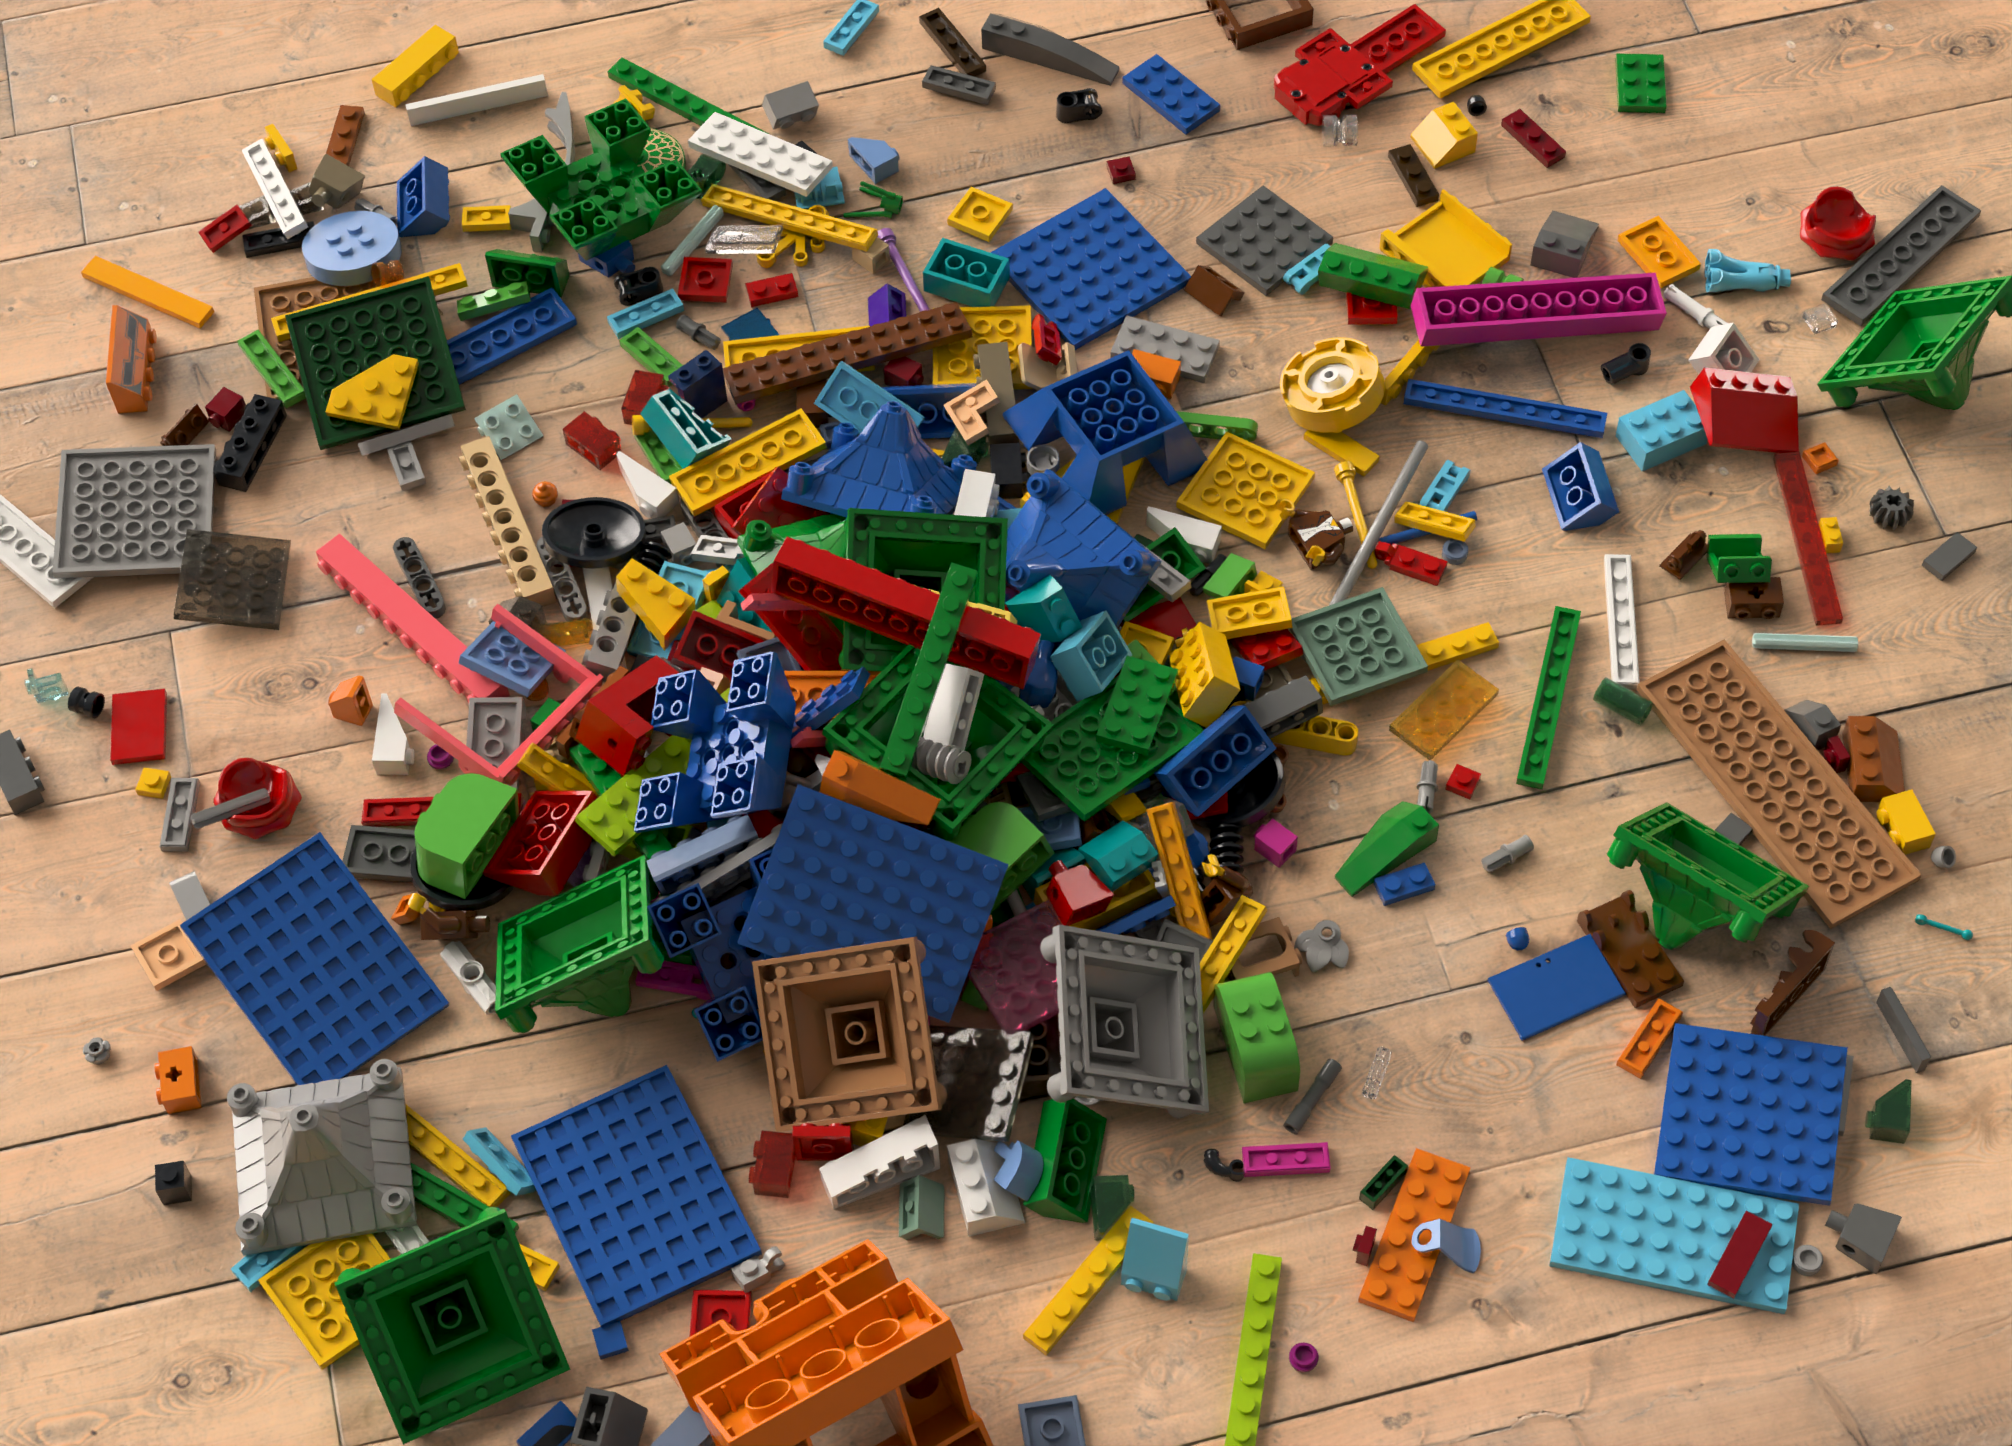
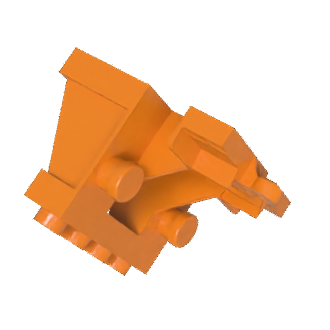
M869 1239L798 1278L782 1282L774 1291L754 1301L753 1315L757 1321V1324L736 1331L732 1325L721 1319L659 1353L668 1374L684 1393L689 1406L693 1411L701 1414L715 1446H813L810 1436L879 1397L884 1404L896 1434L875 1446H994L983 1420L970 1406L956 1356L957 1353L964 1349L951 1319L909 1278L898 1283L888 1258Z

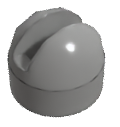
M1940 846L1932 851L1931 860L1937 867L1951 868L1955 864L1956 854L1951 846Z

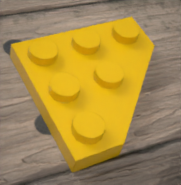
M393 354L332 389L325 411L326 415L400 430L418 369V359Z

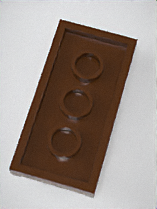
M1631 890L1623 892L1620 897L1592 910L1586 909L1578 914L1577 923L1586 935L1591 934L1634 1008L1683 986V978L1649 930V918L1646 910L1637 912L1634 893Z
M1815 930L1803 931L1802 935L1805 943L1813 951L1805 952L1798 947H1789L1788 957L1797 968L1793 973L1788 971L1780 972L1779 981L1772 990L1773 995L1769 999L1764 997L1755 1008L1757 1014L1750 1023L1753 1026L1750 1034L1766 1036L1824 972L1835 945L1834 941Z

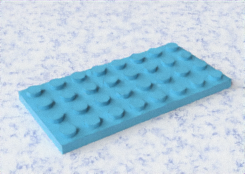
M1567 1157L1549 1266L1785 1314L1799 1203ZM1745 1211H1748L1773 1225L1733 1299L1708 1286L1707 1283Z

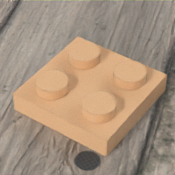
M180 919L131 945L134 954L156 991L206 965L202 956L180 928V924H182Z

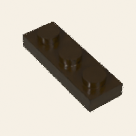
M1408 144L1389 150L1388 158L1415 206L1419 207L1439 201V193L1412 145Z

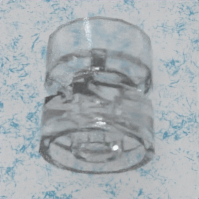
M1323 115V147L1337 146L1339 142L1343 146H1357V115H1343L1341 119L1336 115Z

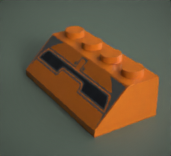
M112 305L106 385L118 414L148 411V401H152L150 382H153L154 374L151 363L155 362L153 343L157 342L156 331L151 329L147 318L118 305Z

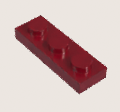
M1521 109L1502 119L1501 126L1546 168L1565 158L1566 150Z

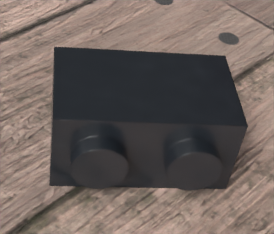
M1020 443L990 444L991 473L995 474V484L999 485L998 496L1002 499L1022 498L1023 488H1027V473H1022V468H1026V452L1021 453Z

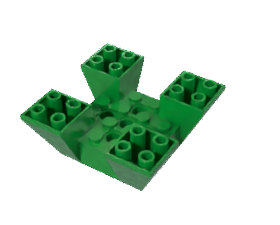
M626 98L584 116L594 153L569 165L563 161L543 135L500 153L501 158L550 215L552 222L585 261L627 240L631 241L670 223L702 193V189L677 159L646 173L641 171L637 163L651 133V128Z

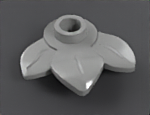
M1323 920L1314 929L1303 931L1297 937L1294 949L1298 948L1301 952H1307V963L1312 972L1322 969L1330 961L1336 966L1344 968L1349 956L1348 946L1340 938V928L1331 920ZM1325 929L1332 931V935L1328 938L1322 935V931Z

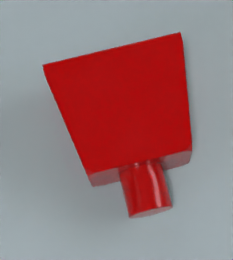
M1058 860L1049 867L1048 870L1053 878L1046 890V895L1063 925L1070 926L1106 911L1114 894L1085 865H1079L1068 870L1062 860Z

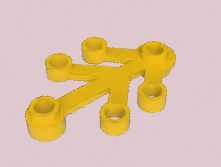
M813 205L808 209L829 216V212L822 205ZM768 225L760 228V239L764 242H770L774 237L785 236L773 247L762 246L756 251L757 262L763 268L772 267L776 262V257L795 241L794 264L798 267L807 265L808 255L805 252V234ZM816 237L811 239V250L814 253H821L825 250V241Z

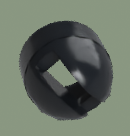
M1480 95L1471 96L1467 102L1468 112L1472 116L1484 114L1487 109L1484 98Z

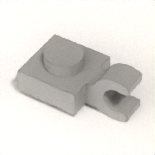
M777 1246L772 1247L765 1252L761 1260L754 1256L731 1268L732 1276L743 1291L748 1293L770 1281V1273L785 1267V1263L780 1258L782 1253Z

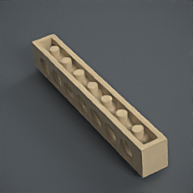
M487 436L461 445L463 456L459 457L463 471L468 470L470 473L467 475L471 490L476 489L478 492L474 496L479 509L482 507L485 509L482 515L486 526H492L493 528L490 535L494 545H500L501 550L498 551L502 565L507 564L509 567L506 573L510 584H516L517 589H514V593L518 603H524L527 612L555 603L556 597L553 586L490 437Z

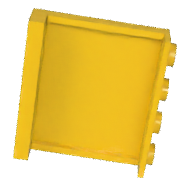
M1443 189L1440 201L1395 233L1389 229L1382 232L1379 250L1389 257L1428 266V272L1423 282V286L1427 288L1478 284L1484 279L1490 267L1498 269L1510 260L1512 243L1495 231L1489 223H1485L1471 209L1460 203L1455 196L1450 195Z

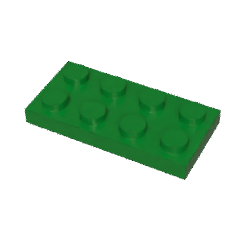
M1127 655L1096 734V742L1148 756L1176 682L1178 669Z

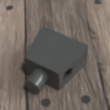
M1854 1204L1849 1217L1832 1210L1825 1226L1841 1233L1835 1246L1837 1250L1872 1273L1877 1274L1902 1217L1862 1204Z

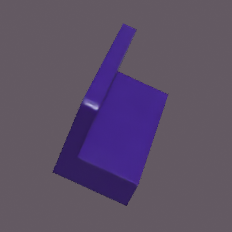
M887 283L869 296V326L895 320L899 317H906L905 293Z

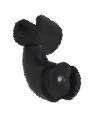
M1207 1149L1204 1152L1205 1159L1203 1161L1210 1172L1221 1177H1229L1235 1182H1239L1244 1178L1243 1172L1233 1171L1234 1169L1243 1168L1241 1160H1233L1229 1166H1225L1219 1158L1218 1150Z

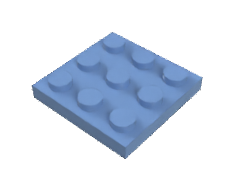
M493 621L460 655L458 663L519 694L529 697L552 672L553 664L503 627L499 629L495 627L496 622ZM557 646V647L560 648L562 651L566 652L565 649H563V648Z

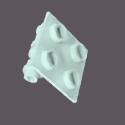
M517 394L474 418L479 426L477 428L481 436L490 437L500 460L507 458L543 437L542 432Z

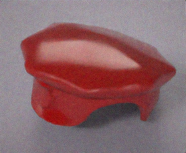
M1829 187L1821 191L1815 201L1800 213V239L1820 257L1853 261L1875 245L1874 229L1876 215L1872 216L1867 213L1855 199L1853 192L1844 187Z
M239 758L229 763L222 770L219 777L218 791L213 799L215 806L262 788L267 789L271 802L222 820L224 828L252 839H258L288 827L302 799L291 774L283 768L263 761H257L253 758Z

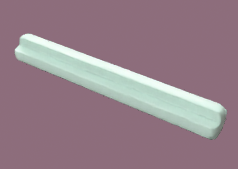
M717 205L712 206L661 265L664 274L672 276L683 263L684 257H688L724 216L721 207Z
M1754 633L1752 646L1759 649L1856 652L1858 649V638L1855 636Z

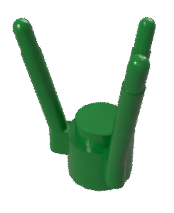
M861 181L860 185L863 187H860L859 190L881 198L880 208L884 209V211L844 213L843 216L853 218H892L893 214H900L903 196Z

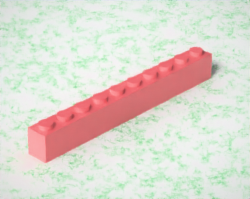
M340 533L316 551L319 569L325 575L330 574L340 589L348 590L352 599L359 605L362 603L374 619L379 618L389 633L397 634L401 643L407 649L412 648L421 662L424 664L429 663L439 678H446L457 694L462 693L466 696L468 703L470 698L510 696L508 687L459 664L460 655L468 647Z

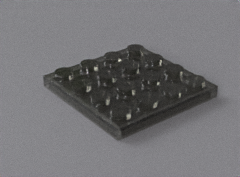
M187 529L174 608V619L279 630L291 540Z
M929 1025L937 1081L946 1089V1101L940 1110L906 1114L903 1126L926 1115L934 1136L1009 1142L1035 1036L1027 1031Z

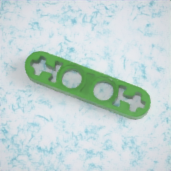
M1176 411L1193 437L1221 440L1227 431L1249 442L1257 438L1258 424L1252 419Z

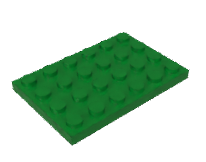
M1118 675L1111 680L1102 692L1081 700L1050 721L1054 726L1052 731L1045 737L1041 749L1036 753H1029L1021 763L1085 822L1154 774L1204 730L1197 723L1184 717L1182 710L1169 699L1148 756L1096 742V734L1117 683Z

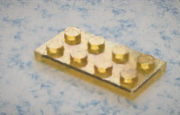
M1457 660L1390 724L1389 731L1430 761L1498 695L1499 689L1460 660Z

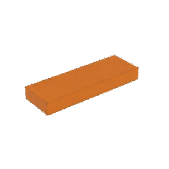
M1658 998L1617 1060L1616 1065L1641 1079L1672 1033L1675 1023H1678L1681 1019L1683 1011Z

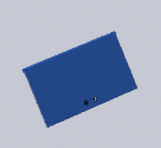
M1591 934L1496 974L1487 980L1521 1041L1626 995Z

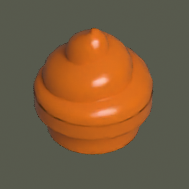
M544 481L534 487L532 496L538 505L549 507L555 503L558 491L554 484Z

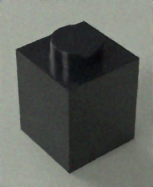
M184 1160L155 1165V1191L163 1205L192 1201L191 1174Z

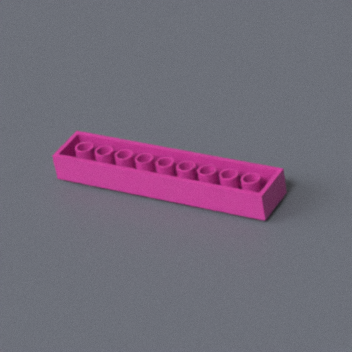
M1656 273L1416 288L1411 303L1420 347L1656 331L1660 329L1667 314Z

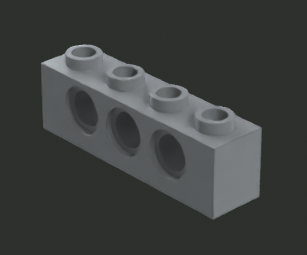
M616 582L612 591L607 590L603 603L607 607L605 611L600 610L596 622V625H599L598 631L593 629L589 645L593 646L591 650L586 649L582 665H586V668L595 675L601 674L604 676L603 682H606L607 677L622 665L639 617L635 615L618 594Z

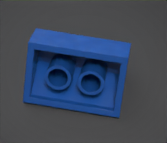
M424 156L397 181V230L399 237L433 235L441 228L447 226L450 220L448 167Z
M1580 442L1542 468L1561 530L1568 531L1600 526L1619 513L1599 451Z

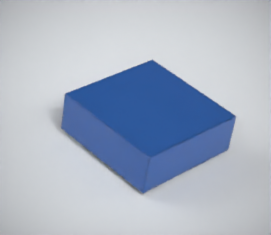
M621 1321L602 1328L592 1329L600 1360L629 1351Z

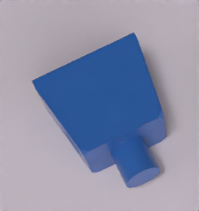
M629 240L587 261L579 255V260L606 277H611L618 271L630 273L635 270V264L632 263L634 260L633 248Z

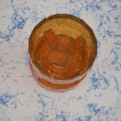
M391 260L387 264L376 262L372 264L371 276L374 284L379 287L403 280L404 270L399 260Z

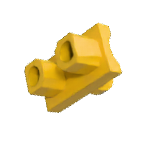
M625 85L619 86L620 95L614 103L626 98L645 122L654 118L655 107L651 103L642 104L643 97L638 89L630 91Z

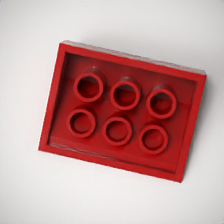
M1704 367L1690 385L1710 446L1797 455L1799 452L1798 396L1791 377Z
M534 791L482 872L483 875L536 895L558 896L593 840V837L575 822V818L598 797L593 791Z

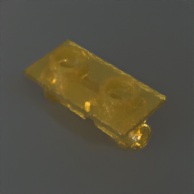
M587 618L539 624L540 635L557 646L589 643L593 630L592 619Z

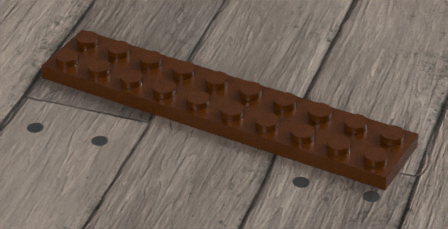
M957 302L945 304L941 307L924 310L906 317H899L895 320L874 324L860 330H853L849 333L828 337L814 343L804 344L768 356L733 364L723 368L724 380L736 405L828 379L840 361L845 362L855 370L972 338V329Z

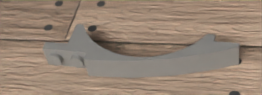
M562 92L556 109L546 108L545 116L551 120L547 125L548 129L561 140L567 150L565 163L569 165L575 162L574 132L567 93ZM534 198L527 203L510 208L508 215L511 229L531 232L530 241L533 252L542 253L545 243L548 244L550 241L551 226L555 224L550 219V215Z

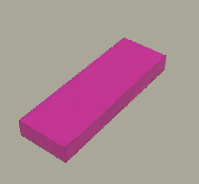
M1328 1142L1242 1147L1244 1177L1330 1173Z

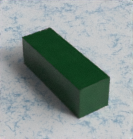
M1394 1155L1360 1191L1359 1200L1374 1210L1406 1175L1408 1165Z

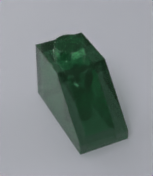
M955 427L941 458L944 461V465L951 468L954 458H958L959 455H968L973 458V461L978 466L981 457H985L988 452L989 443L986 442V435L967 445L959 430Z
M1905 1079L1877 1099L1872 1111H1867L1865 1127L1870 1128L1869 1139L1905 1143L1910 1132L1912 1080Z
M1128 1175L1094 1176L1090 1182L1095 1241H1099L1125 1213L1130 1203L1134 1201V1186L1129 1184Z

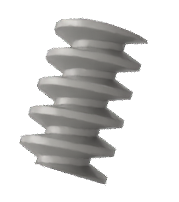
M921 737L911 766L924 775H930L933 778H939L951 784H958L968 774L972 759L971 754L967 751L961 752L958 748L952 749L949 745L943 746L942 743H934L933 740H925L924 737Z

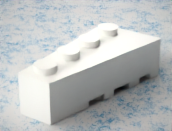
M926 1115L836 1160L827 1162L819 1168L821 1181L833 1209L899 1185L918 1175L923 1176L940 1169L938 1143Z

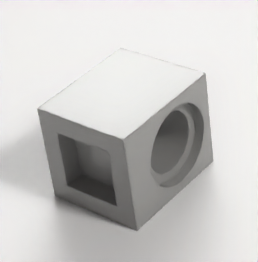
M684 522L661 531L663 546L672 554V563L684 566L694 562L690 554L696 542Z

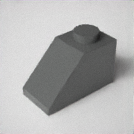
M1804 700L1784 710L1817 750L1826 747L1828 738L1837 736L1841 724L1825 704Z

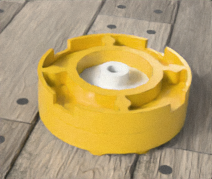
M1329 338L1315 342L1314 349L1303 355L1299 351L1286 364L1281 375L1280 388L1289 414L1299 426L1314 432L1339 433L1367 419L1380 405L1385 393V381L1378 359L1369 350L1368 345L1351 338Z

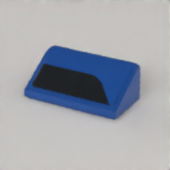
M559 1401L517 1440L518 1446H564L572 1437L577 1418L562 1401Z

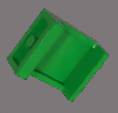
M1760 534L1708 535L1707 561L1717 583L1770 582L1772 559L1770 556H1763L1761 553L1762 537Z

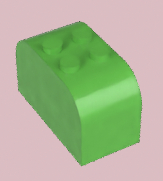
M474 773L459 775L450 780L440 794L437 793L434 796L431 806L427 811L420 814L415 827L416 856L420 877L429 885L465 899L483 875L482 872L519 816L517 789Z
M1005 802L988 804L975 815H970L963 822L958 835L952 840H946L1009 864L991 913L1055 854L1045 836L1015 806Z
M1267 972L1215 984L1213 1007L1243 1103L1298 1091L1300 1079L1298 1050L1273 974Z

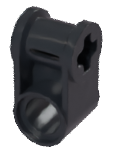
M1087 88L1060 93L1057 97L1056 118L1062 123L1097 119L1103 112L1102 106L1097 101V91Z
M650 266L630 273H623L614 280V285L620 293L619 301L625 306L634 305L663 293L660 272L655 267Z

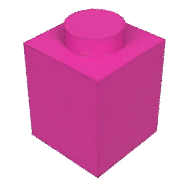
M1273 818L1266 825L1262 824L1254 834V850L1278 868L1297 851L1298 837Z

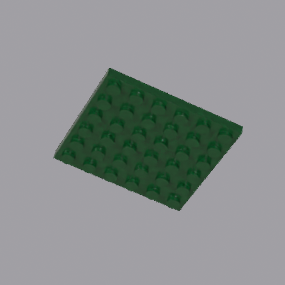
M429 276L285 315L320 450L395 430L330 417L325 412L332 389L393 354L415 358L419 362L400 428L466 410Z

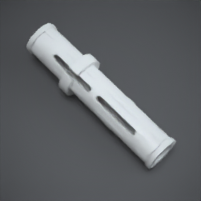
M1669 285V288H1666L1663 298L1669 300L1696 319L1700 326H1706L1710 329L1711 327L1729 324L1715 315L1714 310L1705 308L1675 287V285Z

